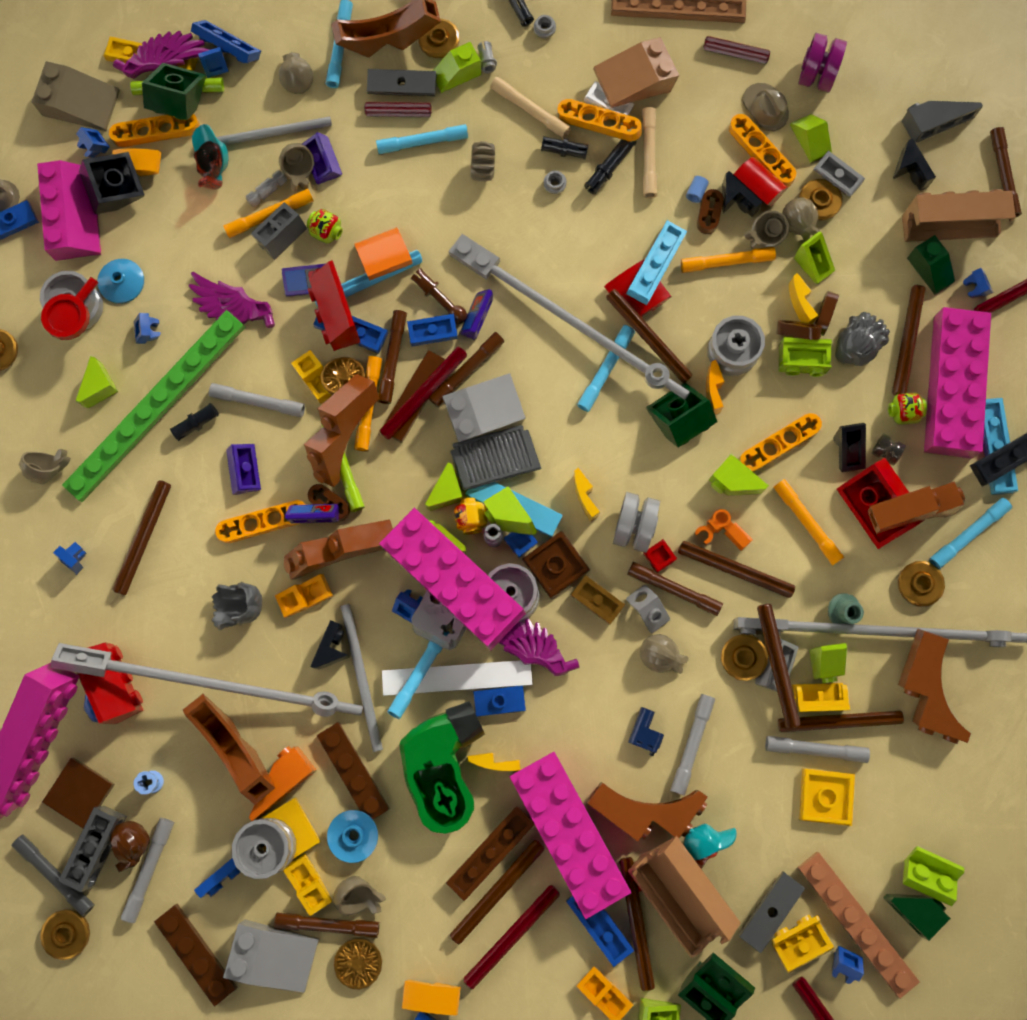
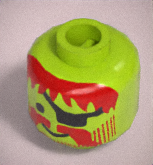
M320 209L317 212L313 211L307 220L306 226L309 235L325 244L338 240L342 235L341 219L325 209Z
M918 393L897 394L894 396L892 403L888 404L889 417H893L898 425L919 423L927 414L926 400L921 398Z

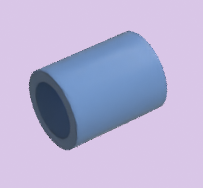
M695 176L687 191L686 198L694 203H700L709 184L708 180L702 176Z

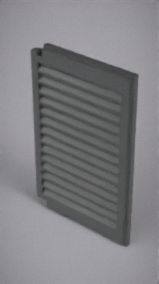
M523 425L452 444L454 450L451 451V455L463 491L542 469L529 430H524Z

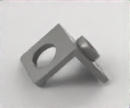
M646 585L626 598L627 602L638 611L649 632H655L670 621V617L661 600ZM642 594L648 595L645 600L635 602L638 596Z

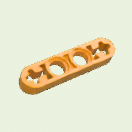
M565 99L558 104L559 119L564 123L631 142L639 139L642 134L641 122L636 117L572 99ZM591 113L595 115L594 119L590 121L583 119L586 114ZM612 119L616 121L614 126L607 127L604 125L607 120Z
M194 114L188 120H179L170 115H161L116 123L110 127L109 136L116 146L127 147L191 136L200 124ZM191 120L190 126L186 127L187 121ZM164 123L171 124V129L167 132L160 131V127ZM141 127H148L149 131L146 135H138V130ZM120 132H124V134H122V138H118V136H120Z
M744 114L735 115L729 126L730 134L751 157H755L787 187L791 186L796 177V170L793 165L748 116ZM736 124H744V128H736ZM757 138L760 140L761 145L753 147L749 144V140ZM768 154L773 155L776 162L769 164L765 162L764 156ZM786 173L789 174V177H788V178H787V177H784V178H781V177H780L781 174H786Z
M813 413L805 414L746 450L739 457V461L745 465L746 456L752 459L759 454L760 458L753 463L754 467L751 465L746 466L752 472L759 470L817 434L822 427L820 417ZM807 421L809 423L812 421L815 423V425L813 426V430L812 428H808L804 430L802 433L799 430L802 427H804ZM785 432H793L796 436V441L794 443L786 442L784 440ZM767 443L773 444L776 448L775 455H767L763 450L764 445Z
M294 500L226 519L218 523L215 534L222 542L233 543L300 523L291 524L289 521H286L283 510L286 509L287 512L290 505L306 504L303 501ZM273 512H278L281 515V520L276 525H271L268 522V517ZM255 519L257 521V528L254 531H246V521ZM239 522L242 534L237 530L230 532V537L228 538L222 534L226 526L230 529L238 528L236 523Z

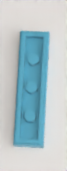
M668 220L666 221L629 287L627 295L645 305L648 304L685 237L686 230Z
M1003 398L986 399L983 437L985 456L1010 442ZM1015 469L989 483L991 495L1018 492Z
M494 482L468 489L465 495L469 498H475L476 501L484 504L483 501L506 487ZM511 490L533 521L536 530L552 538L563 515Z

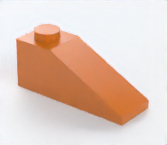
M288 746L277 755L279 759L273 764L269 772V777L275 789L254 805L249 816L251 821L258 820L316 771V768L299 747L291 749Z

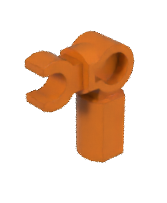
M724 509L715 511L713 516L707 520L708 525L699 527L695 532L696 536L700 532L708 534V538L703 542L704 545H707L712 541L715 532L719 533L724 529L726 531L724 534L740 551L753 540L736 522L734 524L731 522L730 513Z

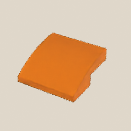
M397 227L354 244L369 281L413 264Z

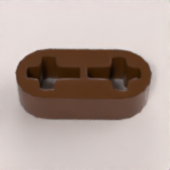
M716 189L707 190L701 201L697 228L703 234L713 233L719 224L723 206V195ZM711 197L715 198L713 208H709ZM707 215L711 216L710 226L705 225Z
M830 291L826 292L818 312V317L814 323L822 326V336L825 335L839 298V294Z
M792 320L778 321L777 334L809 340L821 338V325Z
M315 484L310 487L308 499L312 504L333 503L338 504V506L342 504L344 512L342 514L339 513V521H343L349 516V505L329 488L322 484ZM323 490V495L328 500L326 503L321 499L315 501L316 496L314 493L316 491L320 493Z

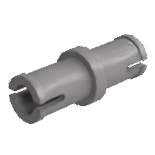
M490 524L485 529L484 540L490 547H498L503 540V532L498 525Z

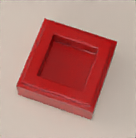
M664 539L649 548L646 553L643 552V555L656 573L677 560V557Z

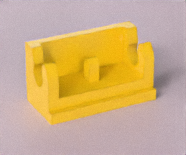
M843 683L792 684L798 712L850 710L847 685H843Z

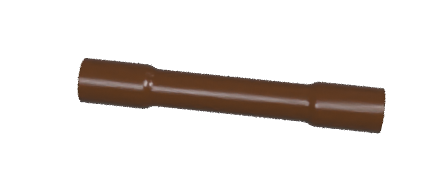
M997 127L990 131L993 151L996 154L1003 191H1012L1015 215L1019 217L1022 215L1015 189L1004 127Z
M401 310L393 311L389 345L383 378L380 382L379 400L377 401L382 404H391L396 367L407 313Z
M494 332L446 382L442 383L429 397V400L436 407H439L444 402L442 396L453 393L487 357H490L505 342L504 339L497 332Z
M632 562L627 575L658 587L715 616H718L722 608V602L656 574L653 570L636 562Z
M278 912L274 922L275 929L342 933L370 938H378L380 922L306 917L299 914Z

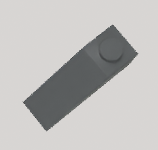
M955 101L915 103L907 109L902 123L911 139L913 138L915 143H918L975 118L983 105L981 102Z

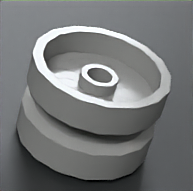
M61 271L53 274L45 281L40 290L42 308L54 296L60 294L76 296L88 280L83 275L74 271ZM95 288L83 302L90 313L87 329L91 328L99 320L103 312V300L101 294Z
M731 316L725 318L716 326L707 346V356L710 362L717 360L723 374L731 376L744 374L756 364L765 347L764 333L761 327L748 317Z
M626 492L613 544L622 547L627 546L633 533L635 534L633 540L634 550L646 553L656 530L660 500L647 497L643 502L641 511H638L639 495Z
M508 563L496 567L489 573L488 576L508 595L509 591L514 590L515 594L511 597L526 613L519 622L527 620L534 614L539 605L540 593L535 577L528 569L519 564Z
M262 818L244 825L236 833L232 843V858L236 867L245 876L253 879H266L285 870L292 862L296 853V838L292 829L284 821L276 818ZM265 845H266V848H267V849H266V852H264V851L262 850V848H263Z

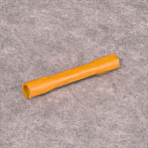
M307 188L291 195L288 199L247 217H241L223 225L228 237L232 238L248 231L251 227L261 224L284 202L292 209H298L314 202L309 189Z
M764 247L737 253L681 259L682 273L743 263L774 261L776 259L775 247Z
M369 356L365 378L374 381L377 389L382 359L376 356ZM374 405L359 421L354 444L355 450L368 451Z
M783 479L773 487L807 529L832 566L842 560L844 555L834 542L827 537L801 503L798 495L789 483Z

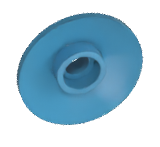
M116 259L110 261L101 269L97 279L99 282L97 284L98 289L103 297L110 302L127 303L141 293L144 287V274L135 262L128 259ZM121 275V279L115 281V278Z
M348 810L342 812L330 823L327 832L328 846L334 856L344 862L356 863L363 861L376 848L378 842L377 826L373 819L362 811ZM355 830L358 832L359 837L357 840H353L350 837L351 831Z

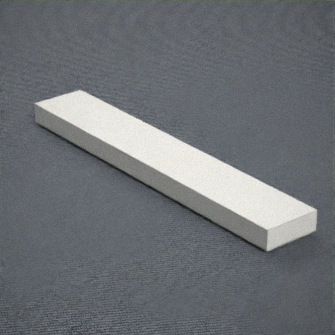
M519 660L430 667L414 694L532 685L531 664L524 665ZM415 668L382 670L383 696L397 695Z

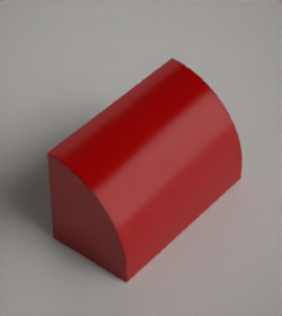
M751 157L744 162L734 173L742 183L770 206H773L788 189L781 180L755 157Z

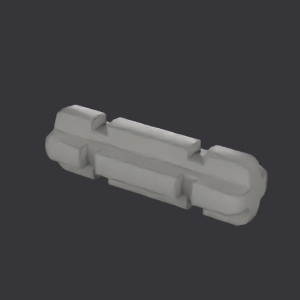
M280 170L276 171L272 178H267L257 186L255 192L251 191L246 195V200L252 207L257 206L261 202L260 199L264 200L277 190L278 185L282 186L286 183L287 179Z

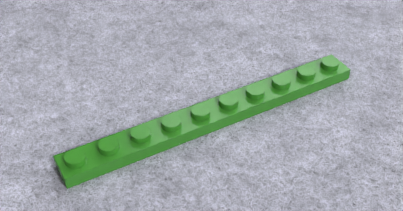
M226 310L62 486L77 500L83 502L246 328L244 324Z

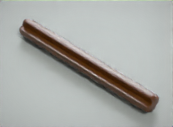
M918 284L914 285L910 292L892 390L894 396L907 393L926 290L924 286Z
M614 289L606 296L612 306L682 383H686L693 376L692 373L621 294Z
M157 481L113 586L115 593L126 595L171 488V485L165 481Z
M683 541L680 544L678 553L787 598H791L795 592L796 586L687 541Z
M771 604L759 605L757 611L785 725L787 728H796L801 722Z
M902 711L799 717L801 724L796 728H787L784 718L778 719V728L780 732L898 725L904 723V716Z
M534 840L451 932L450 937L455 943L459 945L542 854L544 846L539 841Z
M632 857L621 858L619 863L621 874L631 891V894L625 896L640 987L642 991H650L655 988L638 885L628 872L634 862Z

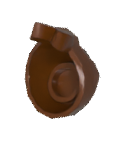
M122 822L116 825L111 833V846L115 857L119 861L116 864L119 873L128 868L135 867L150 842L147 831L137 822Z

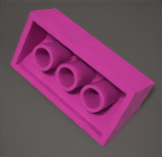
M62 160L37 163L44 249L55 261L100 255L98 214H95L80 176L79 169L81 165Z

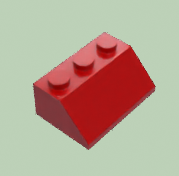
M333 260L328 261L309 278L311 288H308V293L311 301L317 302L318 309L314 311L318 322L324 323L326 330L321 332L325 344H331L333 351L361 342Z
M886 458L872 464L837 488V491L877 549H880L924 521L913 522L876 534L867 512L870 506L910 493Z
M105 642L88 647L90 649L112 652L111 660L122 662L123 655L117 645L114 646V644ZM110 670L106 671L104 677L77 673L80 676V682L99 724H118L143 711L141 706L143 699L140 693L134 690L131 683L133 681L132 674Z

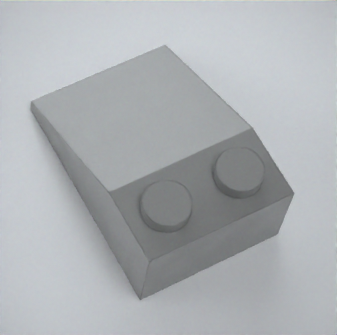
M510 373L442 396L458 442L525 419Z
M245 919L237 926L223 978L248 985L305 992L319 939L283 929H275L272 926Z

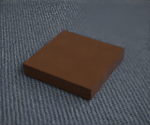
M562 531L522 558L550 599L590 571V568Z
M70 758L42 803L84 829L93 808L100 807L115 784L77 759Z

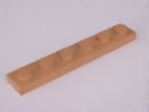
M819 852L814 853L797 867L898 998L901 999L920 983Z

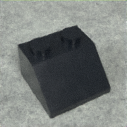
M129 152L82 160L79 173L95 214L119 210L144 197V192Z

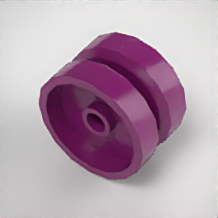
M815 32L810 47L807 48L803 59L798 84L810 87L813 85L817 74H820L817 88L820 91L829 93L840 69L847 41L835 38L826 52L827 35Z

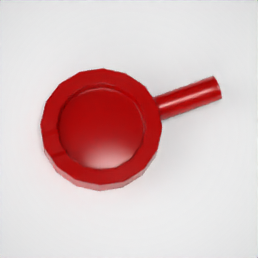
M90 277L76 296L60 294L52 297L44 305L41 312V321L45 330L60 340H72L84 333L89 325L90 313L83 302L99 282Z

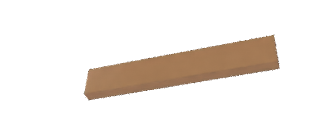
M612 0L611 16L745 23L746 0Z

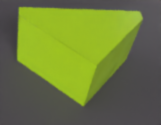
M810 114L790 123L810 163L823 158L828 151L832 153L827 121Z
M822 232L816 233L804 242L794 257L795 261L816 284L836 271Z
M90 356L76 401L85 408H90L118 392L104 365L92 356Z
M449 462L425 503L426 508L430 511L459 503L463 499L453 465Z
M641 998L638 1020H680L681 1005Z

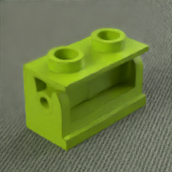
M784 337L779 344L778 372H786V375L796 376L800 373H809L812 377L823 376L832 367V365H828L831 364L832 339L809 340Z

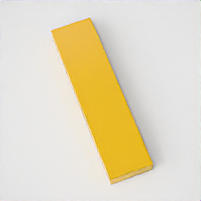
M110 36L103 56L106 61L114 62L118 59L126 63L133 56V53L137 55L139 45L142 46V43ZM196 57L184 60L185 65L177 67L194 71L198 59Z

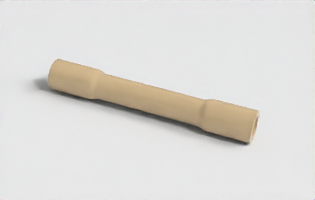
M497 76L492 81L490 88L496 93L519 106L562 139L568 135L571 127L530 101Z
M646 107L642 109V130L644 135L643 196L645 198H655L657 196L655 163L656 109Z

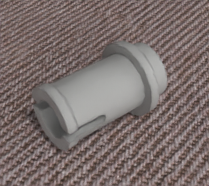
M484 41L485 49H483L482 42L477 46L481 60V70L484 73H491L496 69L497 60L493 57L491 43Z

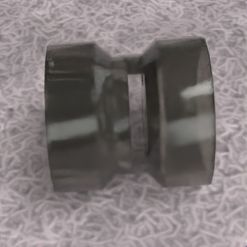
M883 433L871 454L878 458H886L888 463L894 466L902 456L906 445L901 442H894L890 436Z

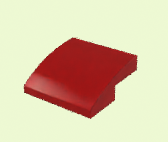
M645 260L631 266L604 286L608 293L616 289L640 317H643L651 310L654 311L672 297L661 281L647 305L626 294Z

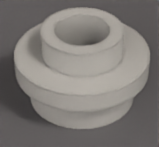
M541 15L534 22V32L538 37L549 38L556 31V23L549 15Z
M551 171L545 176L544 188L549 193L559 194L566 188V177L561 172ZM557 181L559 185L554 186L551 183Z

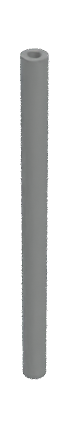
M329 116L216 138L225 145L328 127L332 126V122Z
M347 604L340 607L373 752L383 750L351 606Z

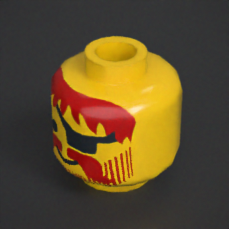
M475 498L462 499L461 504L454 508L457 529L463 531L464 535L482 532V528L487 525V518L484 514L485 505L481 502H476Z

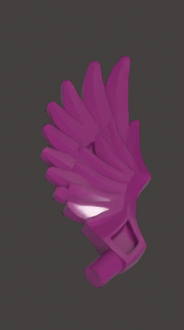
M168 31L163 37L159 33L155 39L150 37L148 43L144 41L142 46L139 45L137 55L133 53V56L126 63L116 59L113 62V67L123 72L127 77L135 79L142 73L156 70L162 63L173 66L185 65L184 60L199 57L198 53L210 49L199 48L204 46L205 42L204 40H191L193 38L192 33L182 36L181 31H177L173 35Z
M191 272L193 279L199 286L189 284V288L201 296V298H193V302L202 306L199 308V311L208 313V318H216L217 320L227 310L242 324L247 323L249 320L253 322L254 320L264 319L266 328L275 326L272 308L268 302L256 301L250 298L245 293L243 287L229 286L221 281H218V284L195 272Z
M529 618L525 620V623L523 621L518 622L499 642V644L504 646V651L519 658L524 665H541L547 668L554 676H562L569 671L580 668L577 659L565 662L560 650L557 649V641L554 639L553 634L548 636L547 628L541 630L538 622L535 623L534 628Z

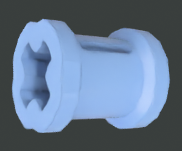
M143 771L134 779L133 785L140 794H153L162 789L164 779L160 772ZM152 779V784L146 786L145 781Z

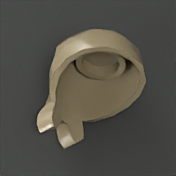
M291 52L283 55L284 62L279 70V79L282 86L294 94L304 93L311 87L313 81L311 66L306 60L300 58L299 53Z
M300 143L288 144L282 149L279 156L280 169L291 180V189L293 191H297L298 185L305 190L309 188V181L306 178L313 170V155L306 146Z
M797 197L785 205L782 214L785 215L789 222V232L801 235L804 242L810 239V235L814 236L820 232L815 227L818 221L817 207L811 200Z
M766 211L756 218L752 230L746 232L744 236L747 240H750V245L753 249L758 246L774 247L786 239L789 233V222L785 215L778 211Z
M58 449L55 456L43 452H26L21 456L19 466L25 478L35 483L45 484L59 471H62L69 464L71 458L67 457V450Z
M651 635L643 641L640 647V658L644 665L655 672L660 673L673 670L681 674L683 673L682 663H687L689 660L687 656L680 654L678 646L666 635Z
M351 876L343 880L336 887L333 896L334 906L339 913L346 916L357 914L366 908H369L372 914L380 913L381 906L379 903L386 900L382 893L377 892L360 876Z

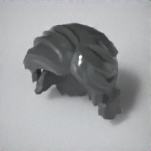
M862 312L858 316H851L847 327L840 333L837 340L835 352L837 360L843 364L854 363L855 366L860 367L872 361L877 356L878 350L882 349L889 342L888 335L890 331L886 329L887 326L884 324V320L879 319L876 321L877 316H871L870 313Z
M244 582L230 586L217 585L216 591L218 592L213 594L211 598L214 603L213 609L217 610L213 612L212 622L218 630L237 624L251 623L257 619L262 610V595L256 586Z

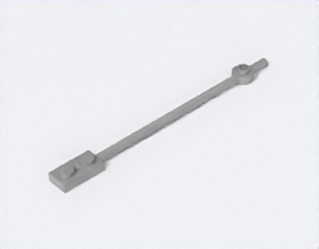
M464 234L458 238L448 251L451 257L486 280L492 273L643 372L649 387L653 389L666 387L684 400L689 395L690 391L669 378V370L665 365L661 363L648 365L498 267L497 265L500 263L499 257ZM658 371L662 376L655 377L653 373Z
M737 617L734 619V629L741 630L740 634L754 635L756 631H762L759 618ZM775 619L779 636L784 631L915 637L918 629L916 627L798 622ZM919 628L947 639L990 642V647H1006V643L1009 642L1027 643V633L999 630L975 631Z
M62 643L58 644L51 660V668L104 677L106 671L110 670L310 706L314 713L323 717L331 716L336 711L361 716L363 709L362 705L338 701L337 697L330 692H318L312 697L111 660L112 652Z

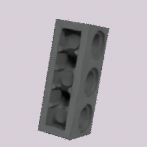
M106 806L94 807L58 882L79 892L92 889L112 849L111 833L116 825L125 821L127 816Z

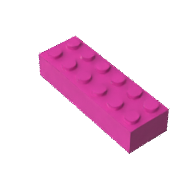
M943 307L934 316L924 453L972 459L983 452L991 313Z
M415 507L379 543L395 561L489 650H492L526 614L524 609Z
M51 663L24 675L0 731V819L4 816L8 817L18 807L22 808L28 802L30 788L40 775L38 770L49 755L48 747L58 734L57 727L59 722L67 714L68 708L66 706L69 699L77 691L78 686H76V683L80 677L78 674L72 671L51 668Z
M555 752L546 755L509 776L585 919L631 894L627 883Z

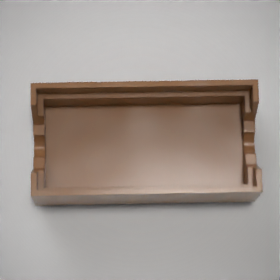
M994 189L989 192L971 190L966 193L948 191L942 194L932 195L926 192L916 195L902 215L905 242L926 241L934 235L939 240L998 237L1001 234V219H1009V222H1012L1016 218L1012 191Z
M677 836L642 854L628 870L629 874L691 958L699 955L708 943L718 936L722 937L721 945L730 941L741 923Z

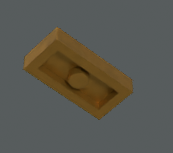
M586 575L571 594V597L609 625L612 624L625 606L623 602Z

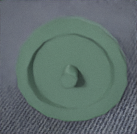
M846 593L837 594L829 602L828 616L832 623L855 624L863 618V607L853 595Z

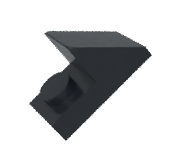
M912 138L908 140L901 151L893 179L909 172L911 181L922 191L930 186L936 176Z
M730 171L725 174L722 183L723 214L736 202L742 212L748 213L753 217L759 211L763 201Z
M858 423L840 426L833 437L834 442L839 446V469L841 472L866 469V424Z
M330 620L310 667L320 670L351 657L334 649L335 644L339 645L344 635L341 624Z

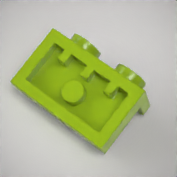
M916 846L904 860L903 884L952 907L957 901V880L964 874V867Z

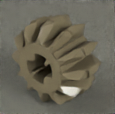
M484 141L474 142L471 151V178L480 182L491 181L494 178L495 146L493 143Z

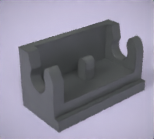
M284 202L251 235L258 245L265 249L270 257L275 260L307 230V227L300 215Z

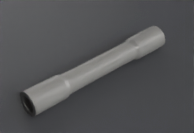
M212 383L209 388V397L267 408L301 418L304 415V403L267 397Z
M704 694L700 696L695 711V719L670 791L684 796L686 794L691 778V770L715 702L713 697Z
M767 736L765 742L766 751L807 754L868 763L870 759V750L866 747L838 746L775 736Z
M160 818L139 876L121 915L123 921L135 923L150 880L175 823L169 819Z

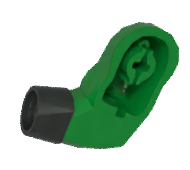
M470 701L445 709L446 712L423 721L412 728L401 739L399 744L406 786L416 805L422 824L432 832L447 834L458 831L468 823L474 811V798L461 777L460 766L455 756L462 746L465 748L485 735Z

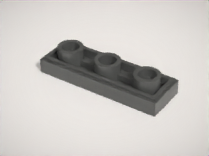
M368 69L367 93L374 95L435 97L436 71Z
M782 871L738 936L762 953L805 888ZM774 907V914L769 916L768 909Z

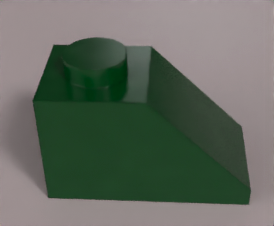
M935 235L916 246L907 257L934 295L955 282L950 255Z
M886 894L883 897L920 937L928 941L951 919L944 912L946 907L934 898L931 899L924 895Z

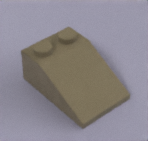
M46 61L31 102L42 116L106 131L120 90L71 67Z

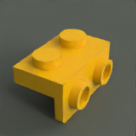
M807 915L796 922L798 926L791 930L785 927L774 934L775 938L772 939V946L788 974L834 949L832 942L820 924L821 920L818 915L813 918Z

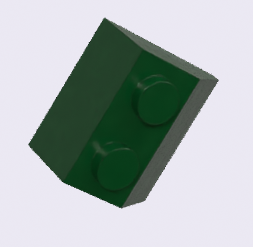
M162 63L142 82L144 108L152 110L157 114H166L179 120H188L198 108L206 74Z
M687 383L681 384L682 387L690 391L685 400L670 391L646 407L664 436L678 448L718 422L709 399Z

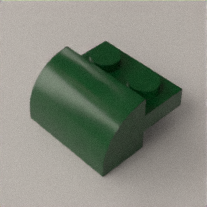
M713 952L703 963L699 961L683 982L678 996L706 1020H731L735 1017L737 1009L754 994L755 987Z

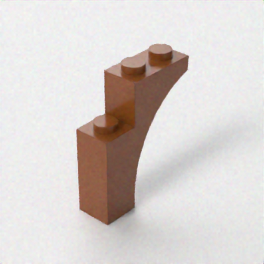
M412 0L405 6L379 17L364 20L337 19L331 26L336 45L370 58L386 44L405 50L438 25L441 20L436 1Z
M356 374L317 408L323 428L310 438L304 446L307 452V459L311 463L314 472L313 476L318 482L335 487L340 482L342 458L351 434L365 413L379 400L374 381Z
M954 481L934 489L927 486L870 506L867 512L876 534L913 522L955 515L964 505L965 496L962 489L957 487Z
M388 519L337 529L329 537L301 542L284 556V568L292 580L343 560L382 551L384 549L379 543L393 530L391 521Z
M918 628L898 683L899 686L905 689V694L915 698L920 697L912 722L919 726V731L933 735L934 732L943 734V739L958 744L960 740L968 743L971 733L952 714L942 688L941 669L949 639Z
M204 694L200 695L183 709L185 716L201 732L218 754L242 795L255 805L275 789L256 750L241 738L233 720Z
M600 782L587 803L636 841H639L640 838L645 839L651 832L653 827L650 824L652 821L674 837H685L693 826L690 822L694 816H700L707 806L705 801L708 797L701 791L694 790L689 795L671 802L644 803L626 798L603 782Z

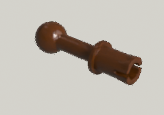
M419 268L416 273L421 279L413 274L411 280L425 292L424 295L426 297L431 294L449 312L448 314H454L455 324L463 323L467 318L465 308L459 305L455 306L437 288L439 283L434 282L422 268Z

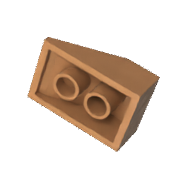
M661 37L640 42L593 68L611 108L669 93L679 77Z

